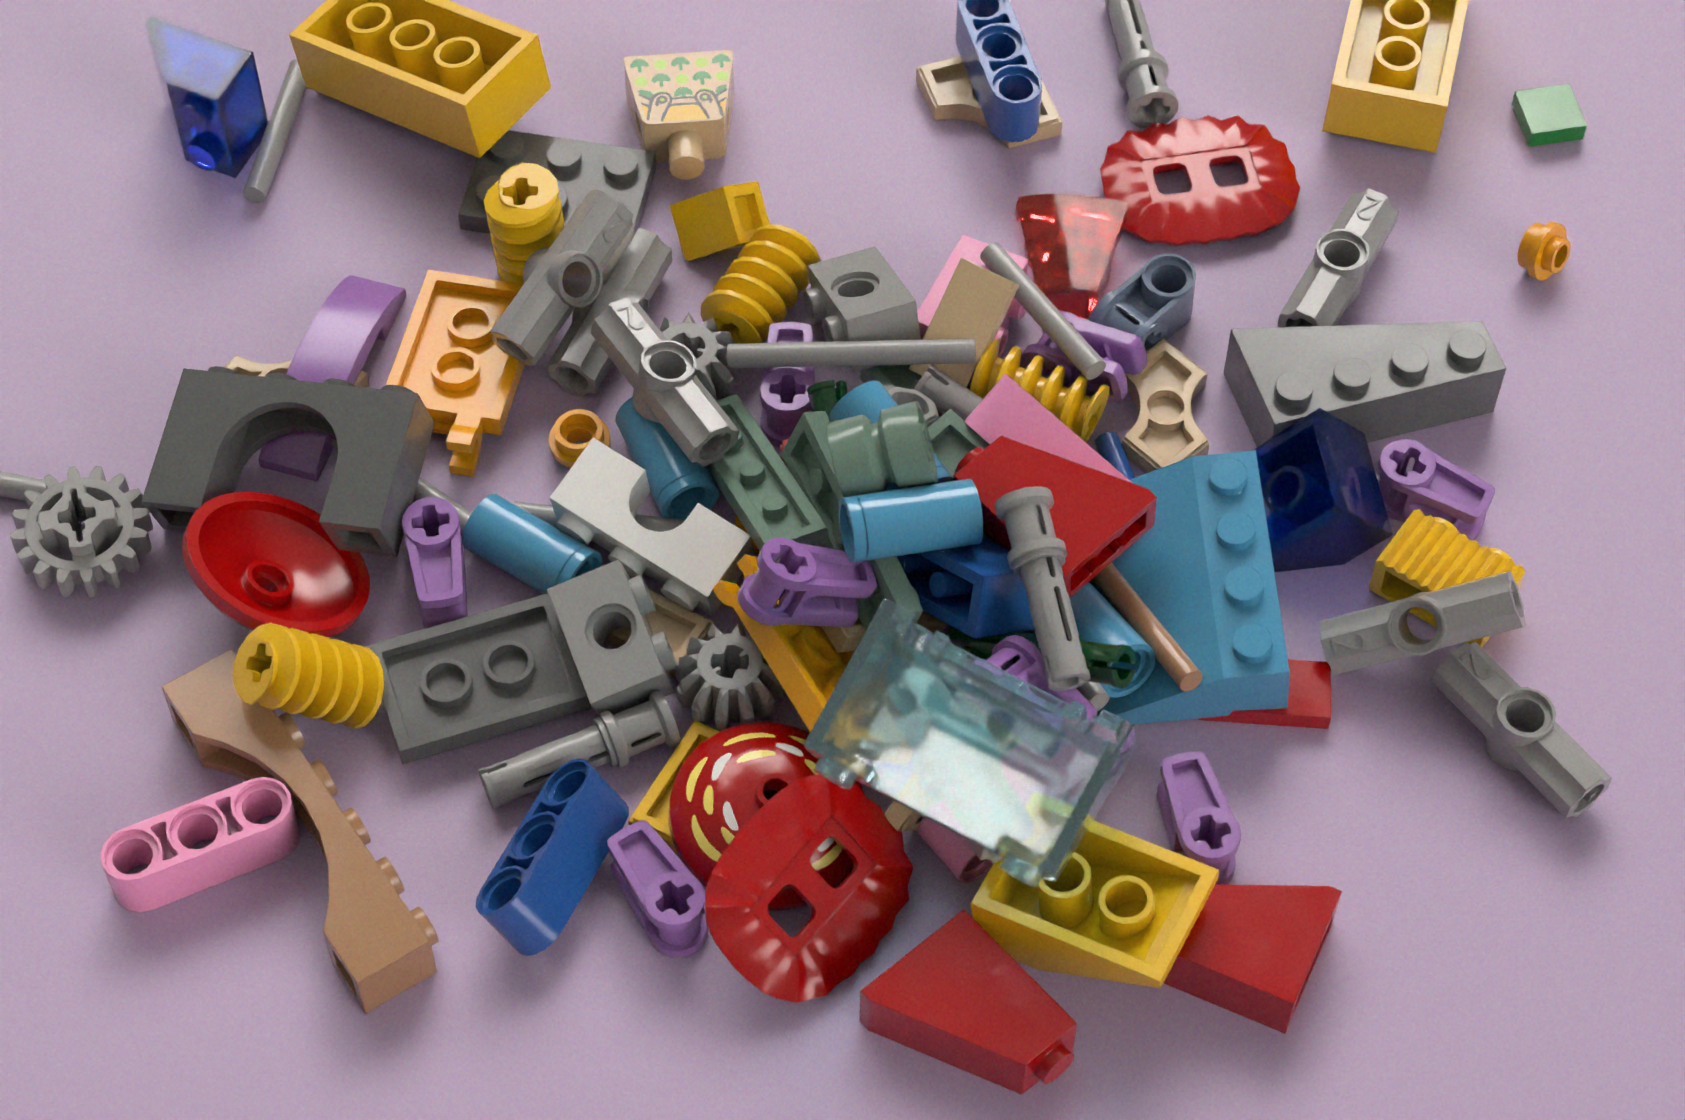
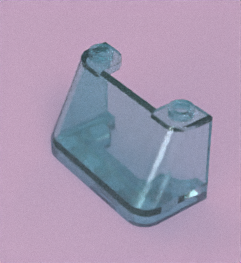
M884 598L804 743L807 751L818 759L813 770L827 780L848 790H851L856 780L1004 858L999 867L1001 870L1027 885L1037 888L1042 878L1056 882L1138 745L1135 725L1102 709L1099 717L1093 716L1089 722L1084 705L1074 700L1069 704L953 645L949 636L939 631H936L934 635L924 627L913 623L916 618L915 613Z

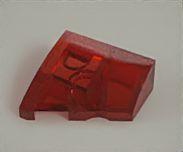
M1036 194L1018 197L1015 216L1016 220L1021 222L1025 239L1024 253L1025 258L1028 259V266L1032 268L1033 282L1059 311H1067L1078 317L1088 319L1094 307L1103 298L1110 278L1112 260L1127 220L1129 203L1076 194Z

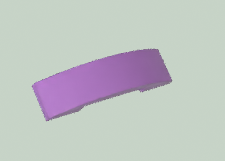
M352 275L346 277L331 292L318 310L302 338L286 374L299 381L323 383L326 379L334 378L345 380L354 385L375 340H386L406 298L405 288ZM295 432L280 436L261 447L258 459L259 465L262 468L318 481L334 448L331 445L332 438L316 432Z

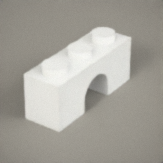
M592 438L550 496L556 519H558L556 526L562 532L585 545L593 541L609 551L608 559L611 562L619 559L629 576L634 578L644 573L663 585L660 591L666 598L691 612L695 607H698L710 616H713L722 602L718 599L712 588L720 580L736 583L743 572L739 569L737 562L745 554L754 556L751 535L697 503L687 519L672 530L657 532L642 527L636 522L635 516L640 505L651 492L646 470L597 439Z

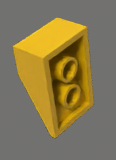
M1032 796L1024 809V812L1034 825L1031 839L1022 844L1012 856L993 863L971 902L973 919L1015 961L1037 970L1161 988L1219 878V870Z

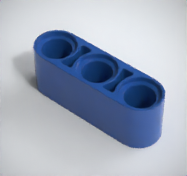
M957 0L956 46L988 128L994 136L1008 142H1022L1031 138L1039 127L1042 80L1010 1Z
M571 760L558 768L549 777L476 898V909L480 915L519 954L524 956L536 955L542 952L557 939L609 852L607 840L624 827L629 816V806L587 760Z

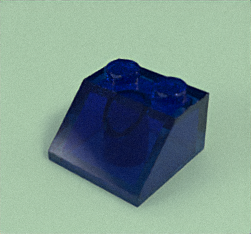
M151 16L145 25L165 104L185 160L202 170H214L236 178L259 147L268 124L254 53Z
M1319 408L1254 449L1256 450L1274 572L1344 565L1393 535L1366 436L1362 431Z

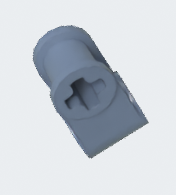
M1166 253L1151 258L1120 287L1107 293L1094 307L1088 321L1139 336L1147 352L1163 338L1168 340L1179 329L1186 326L1191 319L1196 281L1194 266L1186 258L1176 254Z

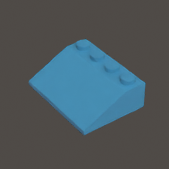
M1256 450L1192 456L1130 479L1132 483L1148 488L1157 497L1154 526L1112 563L1200 670L1203 678L1195 689L1187 692L1182 691L1156 659L1150 677L1141 687L1123 697H1109L1108 703L1097 711L1093 729L1229 716L1232 711L1288 708L1290 670ZM1093 580L1089 581V583L1117 611V609L1113 606V604L1109 601L1105 594L1100 590L1096 583Z

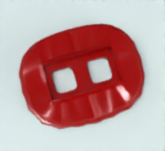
M1209 115L1197 120L1180 117L1169 124L1155 122L1143 131L1127 130L1119 142L1107 147L1105 159L1100 168L1105 198L1114 218L1126 232L1148 243H1160L1176 247L1188 244L1203 245L1219 240L1232 241L1244 236H1257L1280 225L1293 212L1301 189L1296 180L1295 166L1289 160L1286 144L1274 139L1265 124H1248L1239 115L1224 120H1219ZM1234 162L1242 165L1247 183L1221 187L1215 183L1210 166ZM1183 170L1186 173L1190 191L1164 195L1158 191L1153 174Z
M828 773L797 778L766 802L747 821L715 864L705 889L704 902L706 924L713 941L734 969L764 994L793 1003L827 996L838 983L853 975L861 962L875 953L879 941L893 928L896 915L909 901L908 883L914 867L904 852L903 833L895 830L888 822L881 807L868 799L858 784L836 779ZM828 837L837 842L850 856L854 864L852 872L837 888L831 887L812 867L810 861L812 854ZM785 885L790 886L807 903L812 912L810 920L794 937L789 936L768 913L770 901Z

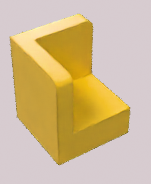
M758 181L722 186L669 205L683 256L687 261L696 260L726 249L745 246L747 243H750V238L759 227L770 224Z

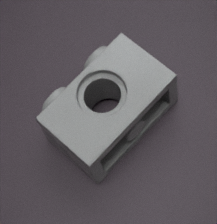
M875 246L808 265L811 289L804 290V303L811 323L813 325L821 324L823 327L826 342L921 340L916 300ZM879 365L850 366L853 372H858Z
M618 559L547 589L588 699L597 714L609 710L614 715L649 701V694L661 690L664 697L675 693L668 671L678 667L677 661L665 633L662 631L653 635L646 614L656 611L642 575L630 578ZM618 628L632 629L630 638L623 646L616 649L603 648L606 637L613 630Z

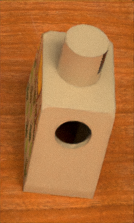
M733 50L624 57L627 104L642 150L655 151L656 163L669 162L671 174L676 178L684 180L700 176L704 171V160L720 159L727 154L734 102Z

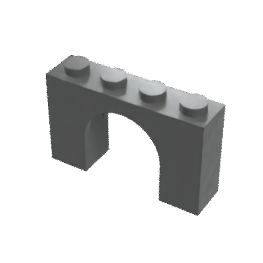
M220 366L210 367L208 371L183 368L141 502L163 529L185 532L191 517L201 505L217 496L235 492L244 466L252 455L266 443L280 436L295 432L321 433L337 441L338 452L319 523L338 550L397 557L404 535L402 528L403 514L413 502L435 422L418 393L399 385H385L382 389L356 387L350 382L334 378L318 383L299 381L292 376L278 372H271L262 377L239 374L232 369Z

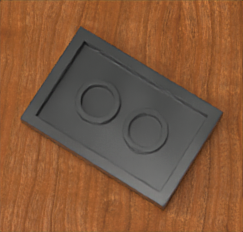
M508 130L481 158H476L458 213L460 229L490 234L484 206L486 193L489 188L499 181L500 176L506 170L524 162L538 164L548 169L557 179L565 226L590 190H601L615 200L622 202L634 215L632 218L634 225L628 232L634 233L640 227L656 171V152Z
M548 593L366 645L367 648H370L378 656L383 668L384 691L382 703L402 765L591 709L590 701Z

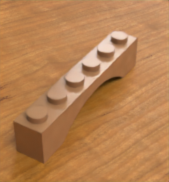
M230 649L162 686L172 720L203 767L234 775L244 781L260 777L274 778L283 783L289 790L297 818L312 834L328 864L329 903L323 933L331 961L366 1014L437 972L431 947L439 942L437 933L429 918L419 906L410 911L399 896V894L404 892V886L391 862L385 856L376 861L365 846L371 842V839L356 811L350 807L342 812L333 799V796L337 795L338 791L324 764L319 759L312 763L308 762L300 750L305 747V741L292 717L287 712L277 716L274 710L260 706L258 701L251 705L243 702L237 695L233 683V663L236 654Z

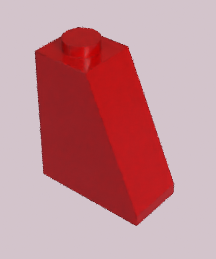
M1004 436L998 437L985 449L977 447L971 450L959 462L953 475V481L971 479L974 482L982 508L983 532L993 542L1010 551L1012 548L1005 521L997 518L994 504L996 501L1009 492L1025 487L1038 486L1051 490L1054 505L1049 510L1056 538L1064 541L1067 551L1066 561L1061 567L1069 598L1154 526L1157 497L1148 488Z
M1215 884L1163 983L1286 1034L1333 924L1342 891L1331 886Z
M964 909L860 990L859 1021L868 1031L1021 1095L1039 1080L1044 1084H1049L1064 1073L1074 1059L1073 1048L1077 1022Z

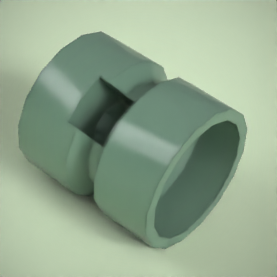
M918 401L883 409L880 412L878 421L874 423L865 414L827 423L832 462L843 497L883 492L890 482H894L901 489L938 482L933 447L925 417Z

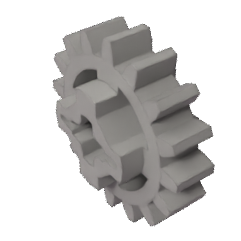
M71 466L68 468L67 480L60 483L55 477L48 474L44 476L47 490L42 494L29 489L25 491L24 497L29 510H13L12 517L17 530L10 533V539L25 574L34 573L38 587L43 590L57 581L62 597H69L76 585H84L87 595L94 597L97 592V583L104 580L114 589H117L121 586L118 572L125 569L129 572L138 573L141 568L136 553H149L152 548L148 532L153 530V523L149 510L141 502L142 492L139 488L129 490L126 477L121 473L107 482L101 466H95L89 478H81L76 466ZM85 521V529L82 530L81 523ZM79 533L83 534V540L81 542H79Z

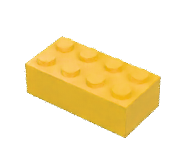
M326 0L289 34L307 88L478 158H481L551 89L537 34L449 0Z
M1351 0L1322 131L1436 153L1448 107L1469 0Z

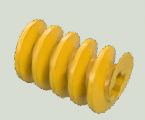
M522 162L506 170L500 176L499 181L488 189L484 198V206L499 278L502 281L524 284L523 271L528 257L538 249L550 248L565 227L557 179L548 169L538 164Z
M767 224L759 227L750 238V243L743 247L737 259L728 267L725 276H722L716 283L713 292L709 293L702 302L700 315L703 322L713 317L718 326V332L730 331L735 344L762 343V341H767L770 325L783 321L787 315V308L794 306L799 299V292L804 291L810 284L808 265L821 262V258L814 245L804 235L782 225Z
M1000 338L995 339L987 347L975 368L970 391L984 399L1006 373L1086 442L1094 432L1103 414L1109 396V386L1103 384L1092 397L1086 396L1087 378L1084 375H1079L1068 388L1064 386V366L1058 365L1048 378L1042 376L1043 357L1037 355L1026 368L1020 367L1022 348L1014 346L1002 359L998 357Z
M275 623L260 625L248 634L239 647L233 663L235 691L243 702L251 705L258 701L260 706L268 709L280 708L281 711L290 714L301 713L302 716L311 719L322 718V720L333 724L342 722L345 726L358 729L366 726L375 717L382 701L384 691L383 668L378 656L370 648L357 644L351 645L341 640L330 639L314 633L309 634L294 628L288 629Z

